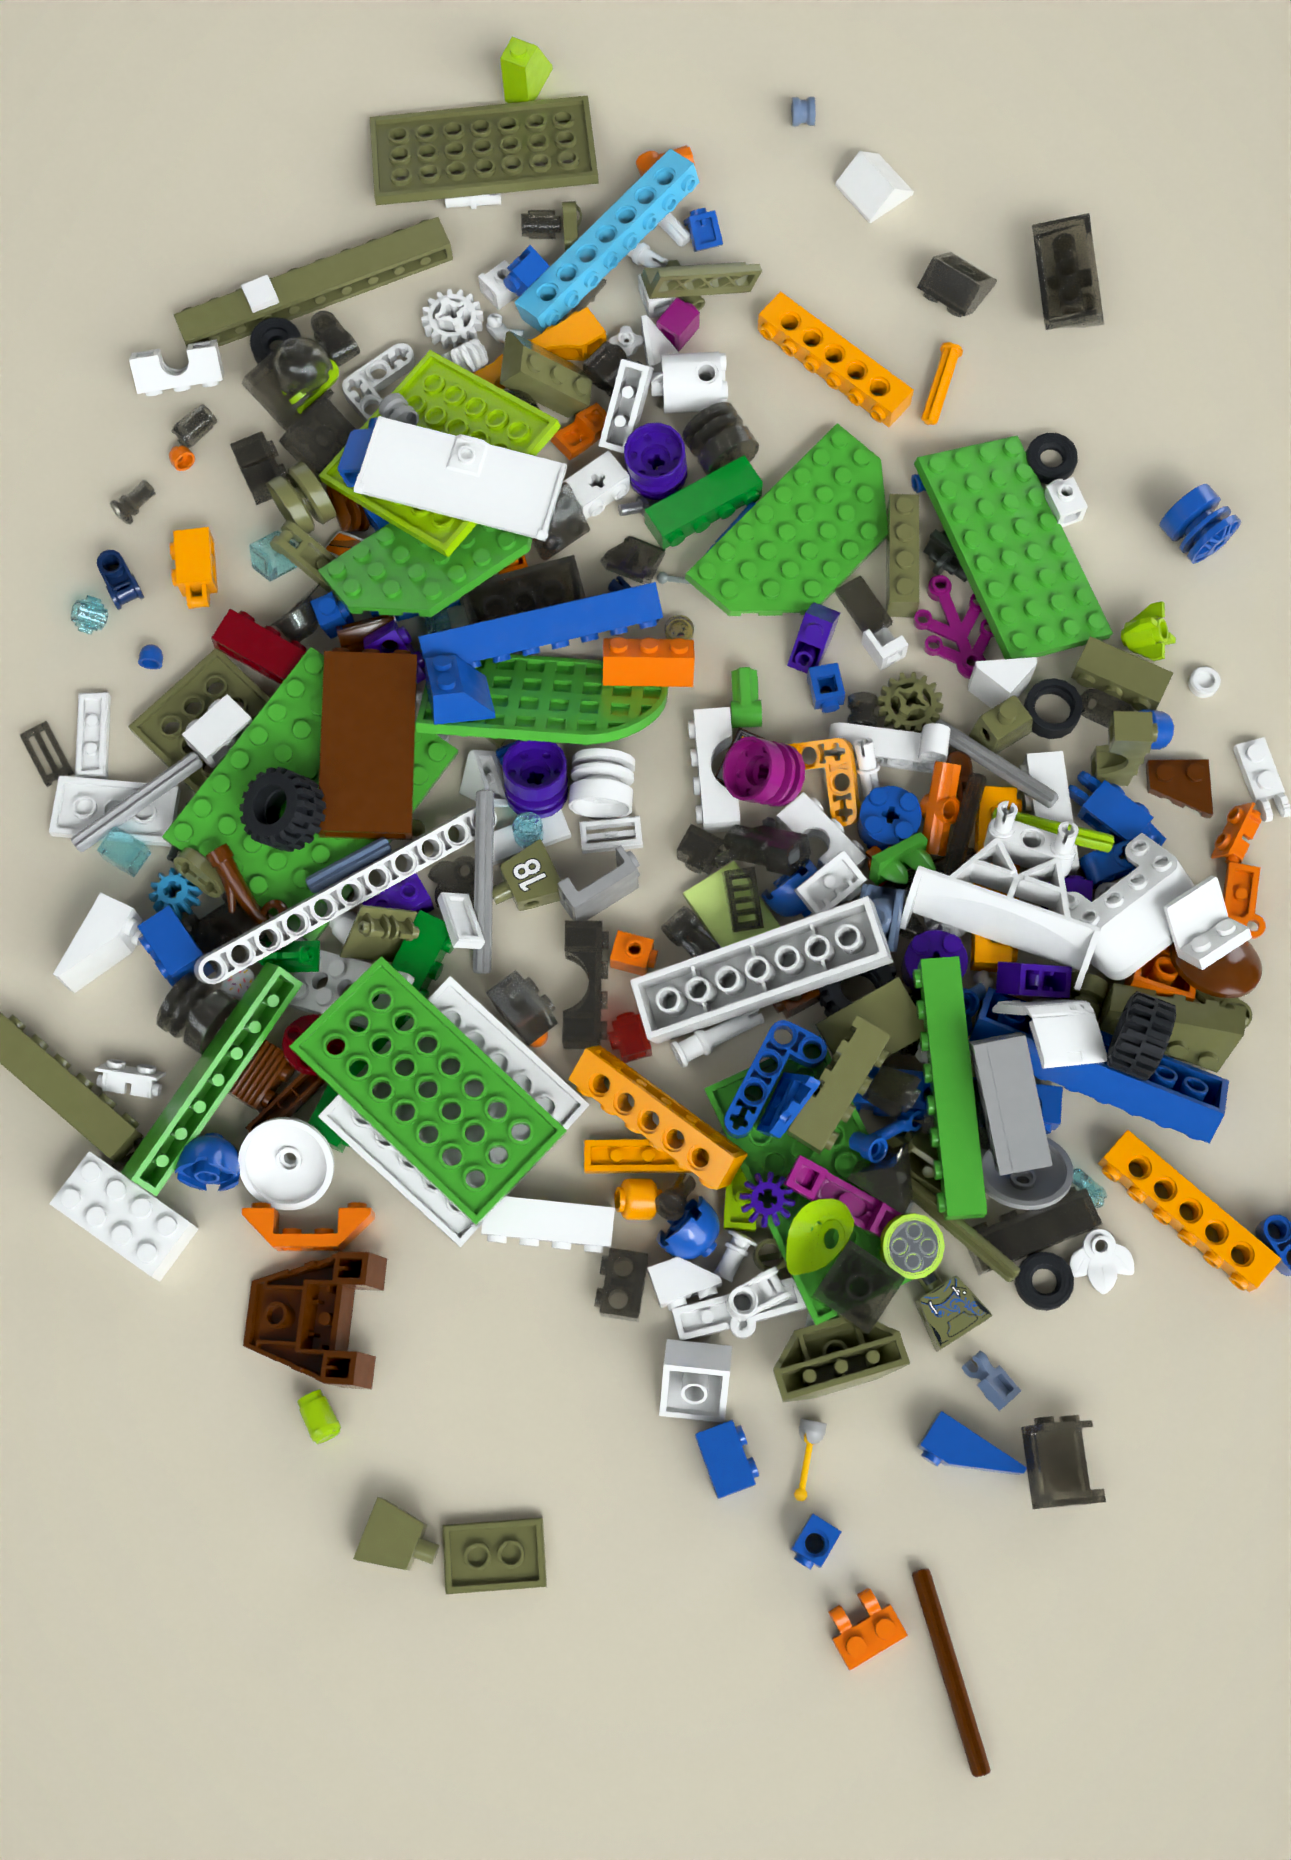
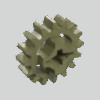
M902 672L899 675L898 681L892 677L889 678V687L882 686L880 692L882 696H879L877 705L881 706L878 716H886L883 725L886 727L892 724L895 730L901 729L921 733L924 725L932 722L936 723L940 719L938 713L942 712L944 705L939 702L942 698V692L934 693L937 684L934 682L928 685L926 683V675L920 680L916 679V672H912L910 678H906ZM891 707L896 709L897 715L894 713Z

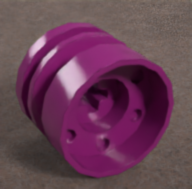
M754 736L743 737L735 742L727 752L723 764V780L729 793L741 801L780 807L794 801L800 793L805 780V764L802 755L793 746Z

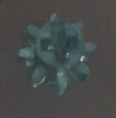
M87 595L86 600H77L71 611V621L75 622V626H78V631L92 635L93 630H102L108 619V610L104 608V604H101V599Z

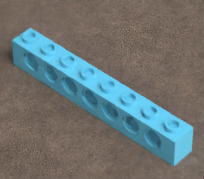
M669 149L514 302L522 320L540 333H543L551 325L559 324L560 320L572 308H575L631 250L636 248L638 243L650 231L656 228L657 224L669 212L675 209L684 197L695 189L700 182L694 163L674 150Z

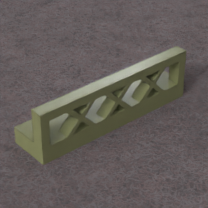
M746 262L644 268L641 277L649 299L751 292L762 272L760 264L746 265Z

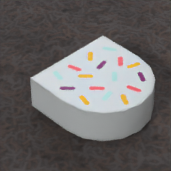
M246 967L223 980L220 991L223 994L241 999L256 976L251 969Z

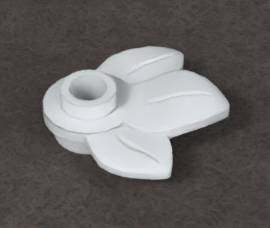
M1104 1229L1089 1231L1084 1237L1083 1246L1073 1252L1069 1262L1073 1276L1082 1277L1087 1275L1092 1286L1101 1294H1106L1111 1290L1117 1280V1273L1123 1275H1132L1134 1273V1261L1129 1250L1122 1245L1116 1244L1113 1235ZM1098 1240L1105 1242V1247L1101 1251H1097L1095 1248Z

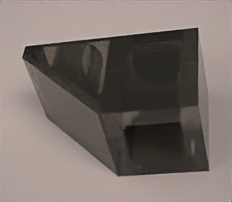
M882 1065L862 1098L895 1118L901 1111L907 1113L909 1108H912L921 1093L917 1086L922 1079Z

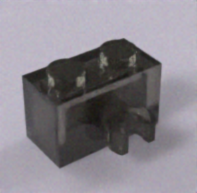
M515 970L487 991L486 994L498 1013L529 1046L558 1024L552 1013L556 1008L545 994L541 997L537 994L540 991L530 977L524 979Z

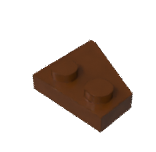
M1209 759L1147 761L1148 793L1159 798H1166L1172 804L1181 808L1187 806L1202 813L1201 816L1204 818H1211L1213 816Z

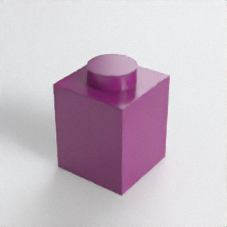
M676 298L656 321V326L677 351H680L699 329L700 312L693 304L685 303Z

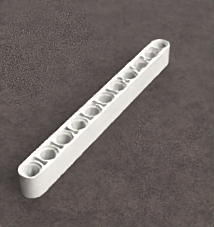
M476 807L463 811L391 851V853L200 957L194 965L195 976L203 983H219L475 840L474 816L476 814ZM494 811V827H495V825H496V823H497V816H496V813H495V811ZM451 826L456 827L459 831V839L456 842L451 841L448 836V830ZM426 840L431 842L434 848L430 857L425 856L422 852V844ZM399 855L404 856L407 860V867L403 872L399 871L395 865V860ZM373 869L378 871L381 876V881L376 887L371 885L368 879L369 873ZM346 884L354 889V897L349 902L345 901L341 894L342 888ZM319 899L324 900L328 907L326 914L322 917L318 916L314 910V905ZM293 914L298 916L301 922L296 932L290 931L287 927V919ZM267 929L273 935V942L269 947L265 948L260 944L259 935L263 930ZM237 945H241L246 951V957L240 963H236L231 957V951ZM212 960L218 966V973L215 977L209 979L203 973V966L206 962Z

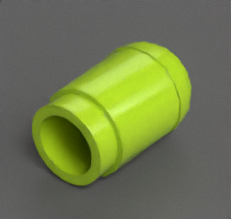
M321 1390L313 1391L297 1401L300 1407L299 1411L313 1442L321 1444L340 1434V1423Z

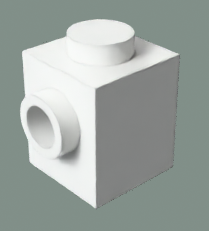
M1074 477L1065 480L1056 479L1046 486L1044 495L1053 515L1057 519V523L1064 527L1083 520L1088 506Z

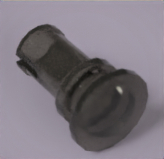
M142 480L127 496L122 495L119 498L120 502L112 500L110 507L120 520L131 525L133 523L131 515L136 516L139 513V508L151 497H154L156 492H154V488L147 481Z
M687 1174L678 1175L671 1188L657 1195L654 1203L656 1211L661 1217L671 1221L682 1218L687 1204V1197L696 1187V1182L692 1176L689 1175L688 1179L683 1183Z

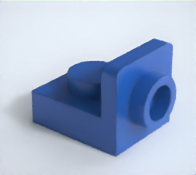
M706 208L690 211V216L683 222L684 226L689 228L694 252L722 246L723 241L716 211L707 212Z

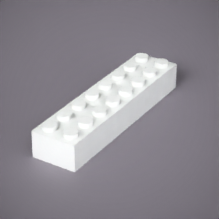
M866 896L630 980L647 1039L659 1044L893 963V959L875 904Z

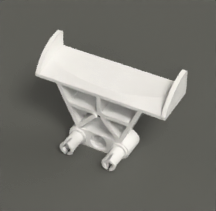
M1003 801L997 807L996 817L988 825L984 848L950 876L918 866L906 900L900 928L905 930L912 913L1072 967L1080 970L1074 986L1075 990L1080 991L1102 928L1073 919L1070 916L1064 877L1071 871L1076 855L1075 840L1079 833L1078 826L1073 823L1069 831L1067 829L1070 822L1065 821L1059 825L1058 833L1054 834L1015 821L1018 812L1017 806L1012 803L1010 810H1007L1009 801ZM1014 864L1028 868V870L1018 874ZM971 881V882H974V883H976V884H979V885H982V886H985V887H988V888H991V889H994V890H997V891L1006 893L1007 896H1006V895H1003V894H1000V893H997V892H995V891H992V890H989V889H986V888H983V887H980V886H977V885L968 883V882ZM1014 897L1055 910V912L1015 899Z

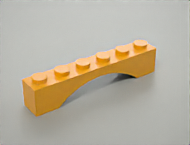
M588 307L571 313L564 321L557 325H551L542 334L533 339H528L565 360L584 361L607 347L606 331ZM503 354L498 356L491 364L473 373L504 389L505 386L500 384Z

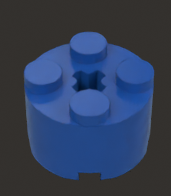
M896 786L877 787L867 795L861 805L857 831L860 839L863 840L868 849L872 846H877L883 851L918 833L922 812L917 796ZM887 819H891L893 823H887Z

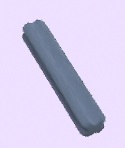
M381 837L315 872L305 879L309 890L312 893H317L391 853V845L385 837Z

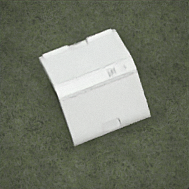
M1056 997L1036 998L1033 1002H1021L1020 1000L1001 1001L992 1009L994 1013L1029 1015L1032 1018L1029 1025L1043 1069L1107 1061V1053L1095 1012L1087 1001L1057 999Z

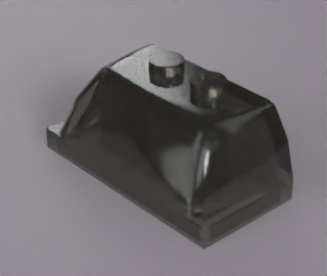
M1089 213L1032 225L1045 330L1104 325Z
M571 555L492 576L461 598L470 625L586 598L575 556Z

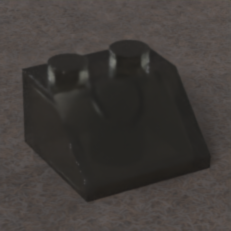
M948 252L933 256L917 288L924 292L923 296L934 303L939 301L946 305V310L952 315L965 317L973 314L995 286L997 280L954 253Z

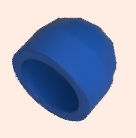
M153 644L144 646L139 653L138 664L147 669H160L163 664L161 649Z

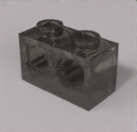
M610 1248L609 1255L602 1256L600 1275H605L603 1288L597 1287L594 1307L600 1308V1316L639 1322L649 1259L648 1253ZM620 1261H628L632 1264L633 1270L627 1276H619L614 1271L615 1265ZM620 1292L627 1296L628 1302L623 1308L615 1309L609 1304V1299L614 1293Z

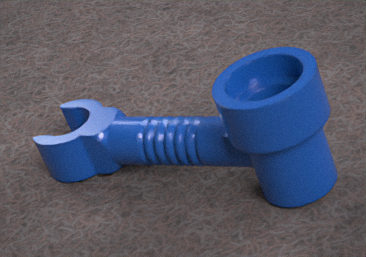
M908 1107L897 1117L896 1121L872 1134L866 1135L859 1131L854 1132L849 1139V1147L859 1152L864 1159L878 1163L887 1154L888 1144L886 1140L903 1131H917L921 1128L922 1124L912 1121L914 1116L920 1114L921 1111Z

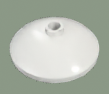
M278 1117L260 1123L246 1136L239 1151L240 1176L245 1187L257 1200L262 1203H270L271 1207L275 1209L297 1210L312 1205L326 1192L334 1175V1156L328 1141L315 1127L299 1119ZM287 1153H293L296 1156V1160H290L287 1157Z

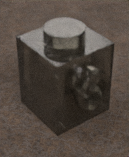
M691 824L677 848V859L684 862L686 868L694 873L701 874L703 872L710 875L713 867L719 868L725 858L726 852L723 851L724 840Z

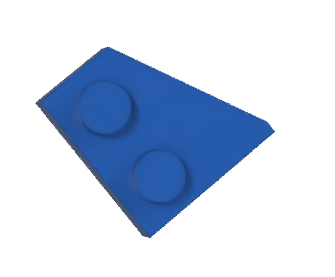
M784 1072L756 1130L766 1136L781 1138L819 1087L821 1081L809 1075Z

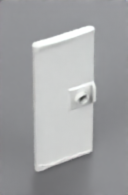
M378 416L360 473L354 485V492L546 541L567 464L490 445L482 439L466 435L455 436Z

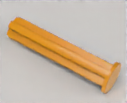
M946 342L941 345L940 351L942 354L921 417L926 425L937 424L957 360L963 354V349L955 343Z

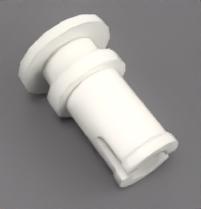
M729 1230L728 1233L733 1235L730 1243L726 1242L725 1246L727 1249L714 1274L733 1282V1278L744 1256L748 1257L749 1252H747L749 1246L756 1247L757 1243L741 1232Z

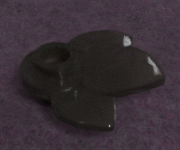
M460 856L454 862L441 861L430 870L428 878L438 883L434 894L435 903L438 908L440 907L437 898L441 892L469 894L474 908L475 858ZM464 865H468L470 868V873L467 876H462L460 872Z

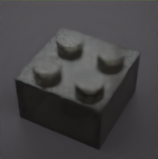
M324 396L283 434L279 442L297 462H304L321 483L322 481L318 475L346 445L350 432L356 430V428Z
M849 1240L811 1297L867 1335L894 1297L905 1277Z

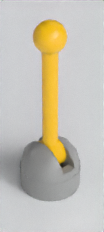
M802 1418L800 1420L799 1433L801 1439L806 1443L799 1488L794 1492V1497L798 1501H804L807 1498L805 1487L812 1448L814 1444L819 1443L823 1439L827 1426L826 1423Z

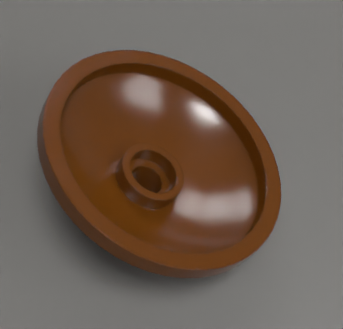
M1248 941L1203 970L1179 958L1174 942L1170 944L1169 954L1175 970L1188 984L1205 994L1219 998L1242 997L1252 992L1261 979L1262 964L1260 958Z

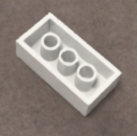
M90 1151L49 1203L159 1282L199 1229Z

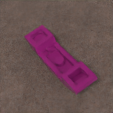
M801 1155L797 1156L784 1182L785 1186L811 1202L830 1198L840 1200L848 1207L855 1226L879 1238L890 1220L900 1214H905V1212L885 1201H880L832 1175L827 1169Z

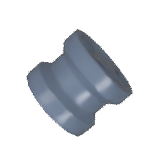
M792 97L791 115L793 127L799 126L801 123L815 126V97H808L806 100Z

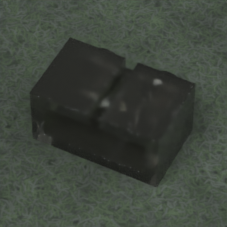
M261 431L230 444L256 505L271 500L272 497L266 483L278 475L289 480L284 464L278 465L275 457H278L279 454L273 441H266Z

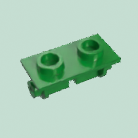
M293 941L257 961V963L264 966L266 962L280 966L288 973L319 972L320 941ZM266 942V947H269L272 942Z

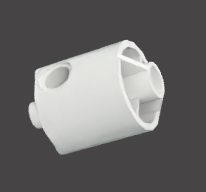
M717 351L661 354L662 372L652 374L651 394L652 397L663 396L664 414L721 411L727 408L728 385L727 381H725L726 353H719Z

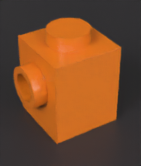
M618 930L610 956V968L641 976L646 975L648 968L654 969L658 957V951L654 950V939Z

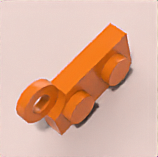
M1229 862L1226 868L1223 899L1228 917L1245 926L1250 921L1255 922L1258 925V930H1250L1251 939H1256L1264 933L1266 928L1264 919L1260 915L1255 914L1261 867Z

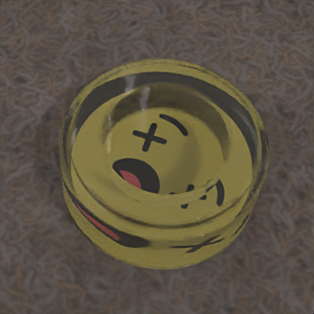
M683 615L669 618L664 627L665 638L692 640L694 636L692 621Z

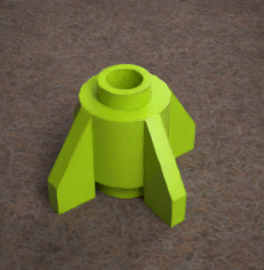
M1163 601L1151 603L1132 620L1126 622L1124 629L1121 630L1123 645L1128 647L1131 652L1152 661L1165 659V645L1176 643V637L1170 632L1168 633L1166 621L1163 619L1165 617V603Z

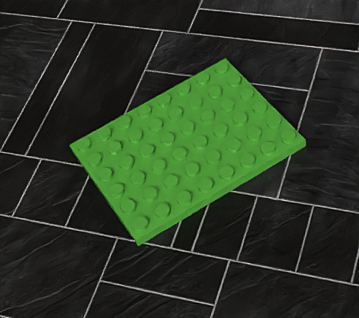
M312 647L301 658L162 836L166 842L182 852L185 848L189 847L195 849L204 857L227 843L234 854V861L261 909L271 900H280L287 905V908H290L316 894L309 890L305 881L306 877L377 840L319 838V835L315 833L313 835L314 840L310 844L305 842L304 848L287 852L251 839V835L246 834L244 830L246 825L241 823L240 817L243 815V812L240 811V804L244 803L243 793L248 791L249 782L251 780L255 781L257 779L256 775L260 772L266 773L268 768L273 767L277 769V767H282L308 777L319 785L324 655ZM415 731L413 813L458 755V749L436 734L416 733ZM287 800L281 807L279 819L285 812ZM346 884L342 888L341 894L345 901L354 892L352 886ZM319 899L314 905L315 913L320 917L326 914L327 904L324 900ZM271 908L269 911V915L272 917L279 914V911L275 908ZM293 914L287 920V927L296 932L301 922L299 917ZM330 921L305 934L302 938L306 941L318 940L328 927Z

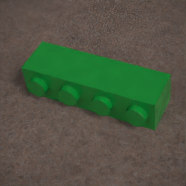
M743 455L644 509L645 524L662 550L669 546H678L689 535L695 532L701 533L718 519H727L740 507L757 502L760 496H762L763 481L746 456Z

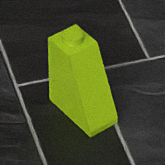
M511 37L500 57L505 102L535 101L553 70V65L538 46L515 37Z

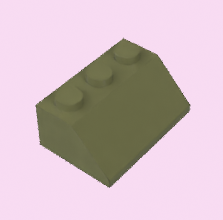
M511 331L506 332L500 376L501 385L567 418L590 406L592 380L577 365Z

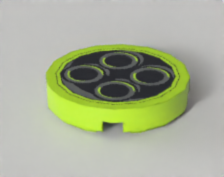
M916 1213L900 1214L887 1223L880 1236V1257L887 1269L899 1277L912 1280L924 1278L935 1271L942 1261L945 1248L943 1234L938 1225L927 1216Z

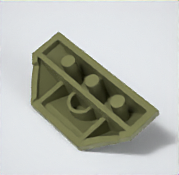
M855 1312L822 1322L818 1325L794 1330L779 1360L775 1364L773 1372L782 1402L814 1399L877 1380L910 1365V1361L900 1331L889 1328L874 1319Z

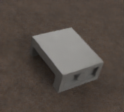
M621 845L615 848L617 868L579 892L568 877L557 883L560 902L576 926L584 923L639 888L638 877L640 873L637 867L640 865L630 850L626 852Z

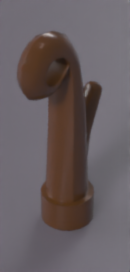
M227 843L205 856L221 878L227 897L229 913H235L237 900L245 912L260 925L270 919L269 911L271 908L277 909L279 913L288 909L287 905L280 900L268 901L262 909L260 908L234 861V854Z

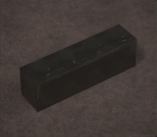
M1074 1186L1070 1187L1068 1193L1060 1201L1051 1206L1029 1210L1019 1215L1016 1210L999 1216V1223L988 1226L987 1222H983L972 1228L1012 1262H1015L1097 1229L1103 1223L1087 1188L1077 1191ZM968 1249L979 1276L993 1270Z

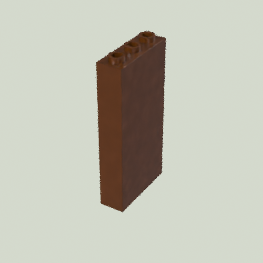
M333 648L332 651H324L319 789L324 794L321 800L326 802V809L323 810V814L326 816L324 822L321 821L319 825L322 828L318 834L319 838L379 839L385 837L388 840H412L417 654H411L408 650L381 653L377 649L350 652L347 648Z

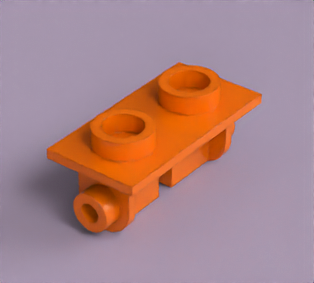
M1254 802L1235 806L1227 815L1228 822L1223 832L1215 841V849L1211 855L1212 859L1225 857L1226 864H1229V862L1242 863L1250 846L1249 843L1242 839V836L1252 840L1262 821L1260 818L1261 813L1253 809Z

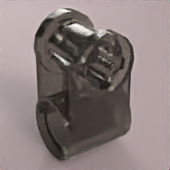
M326 310L319 311L312 316L311 327L314 331V339L327 358L336 362L338 368L360 354V349L354 338L343 328L331 312Z

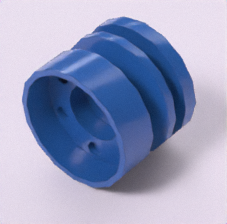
M1202 484L1183 496L1170 508L1159 524L1160 528L1172 541L1185 537L1179 548L1183 553L1189 552L1187 557L1192 564L1204 560L1223 547L1241 524V520L1236 515L1230 516L1231 509L1228 506L1221 507L1215 511L1221 499L1208 484Z

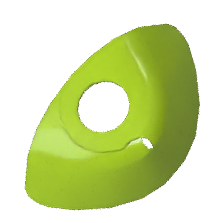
M831 1198L818 1199L809 1202L796 1214L789 1228L786 1246L787 1269L791 1275L796 1276L819 1270L829 1264L842 1251L854 1228V1219L843 1202ZM835 1228L839 1233V1240L834 1248L828 1249L825 1246L824 1237L829 1229Z

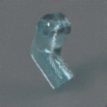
M1079 1168L1073 1169L1072 1183L1088 1195L1087 1204L1094 1208H1101L1104 1205V1199L1107 1198L1106 1190Z

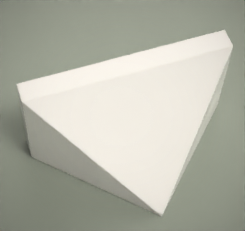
M647 315L641 316L646 365L654 367L653 373L662 372L661 354H678L679 352Z
M471 750L468 754L459 793L476 801L477 791L491 790L494 792V807L509 808L505 797L504 779L495 751Z

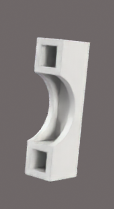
M730 707L695 709L693 720L688 721L689 739L695 738L696 748L690 749L691 765L698 768V777H693L694 795H700L701 805L695 806L697 824H703V834L740 831L739 800L733 797L726 787L716 780L711 769L716 756L729 748L732 743Z

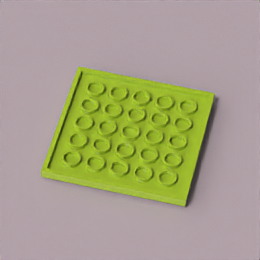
M432 350L428 351L392 392L401 394L407 400L408 405L417 412L419 416L417 426L455 436L466 435L482 439L490 445L536 456L561 428L558 419ZM379 408L360 429H368L369 420L381 416ZM345 446L318 475L324 484L446 557H449L477 525V523L355 493L354 487H347L338 472V465Z

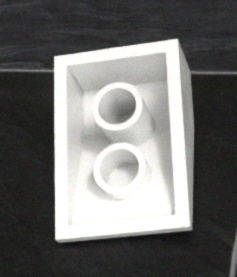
M100 892L53 975L70 991L76 993L133 953L136 946L141 945L138 938L143 936L137 926L144 921L134 908Z

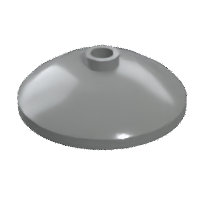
M1047 1138L1053 1166L1000 1176L994 1167L988 1141L980 1149L985 1192L997 1202L1016 1209L1035 1210L1051 1206L1060 1201L1070 1190L1074 1171L1071 1159L1059 1144Z

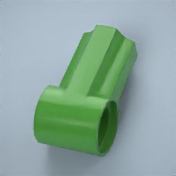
M740 667L737 670L731 671L732 701L730 707L732 728L762 727L761 700H758L757 670H753L750 667Z

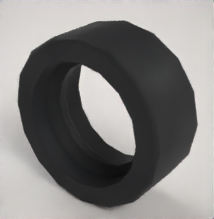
M1052 678L1044 679L1031 688L1025 699L1024 707L1033 719V733L1039 737L1057 739L1071 733L1081 717L1083 703L1081 695L1073 685L1067 681ZM1047 694L1060 696L1070 706L1069 717L1066 721L1057 724L1044 721L1035 711V704L1038 698Z

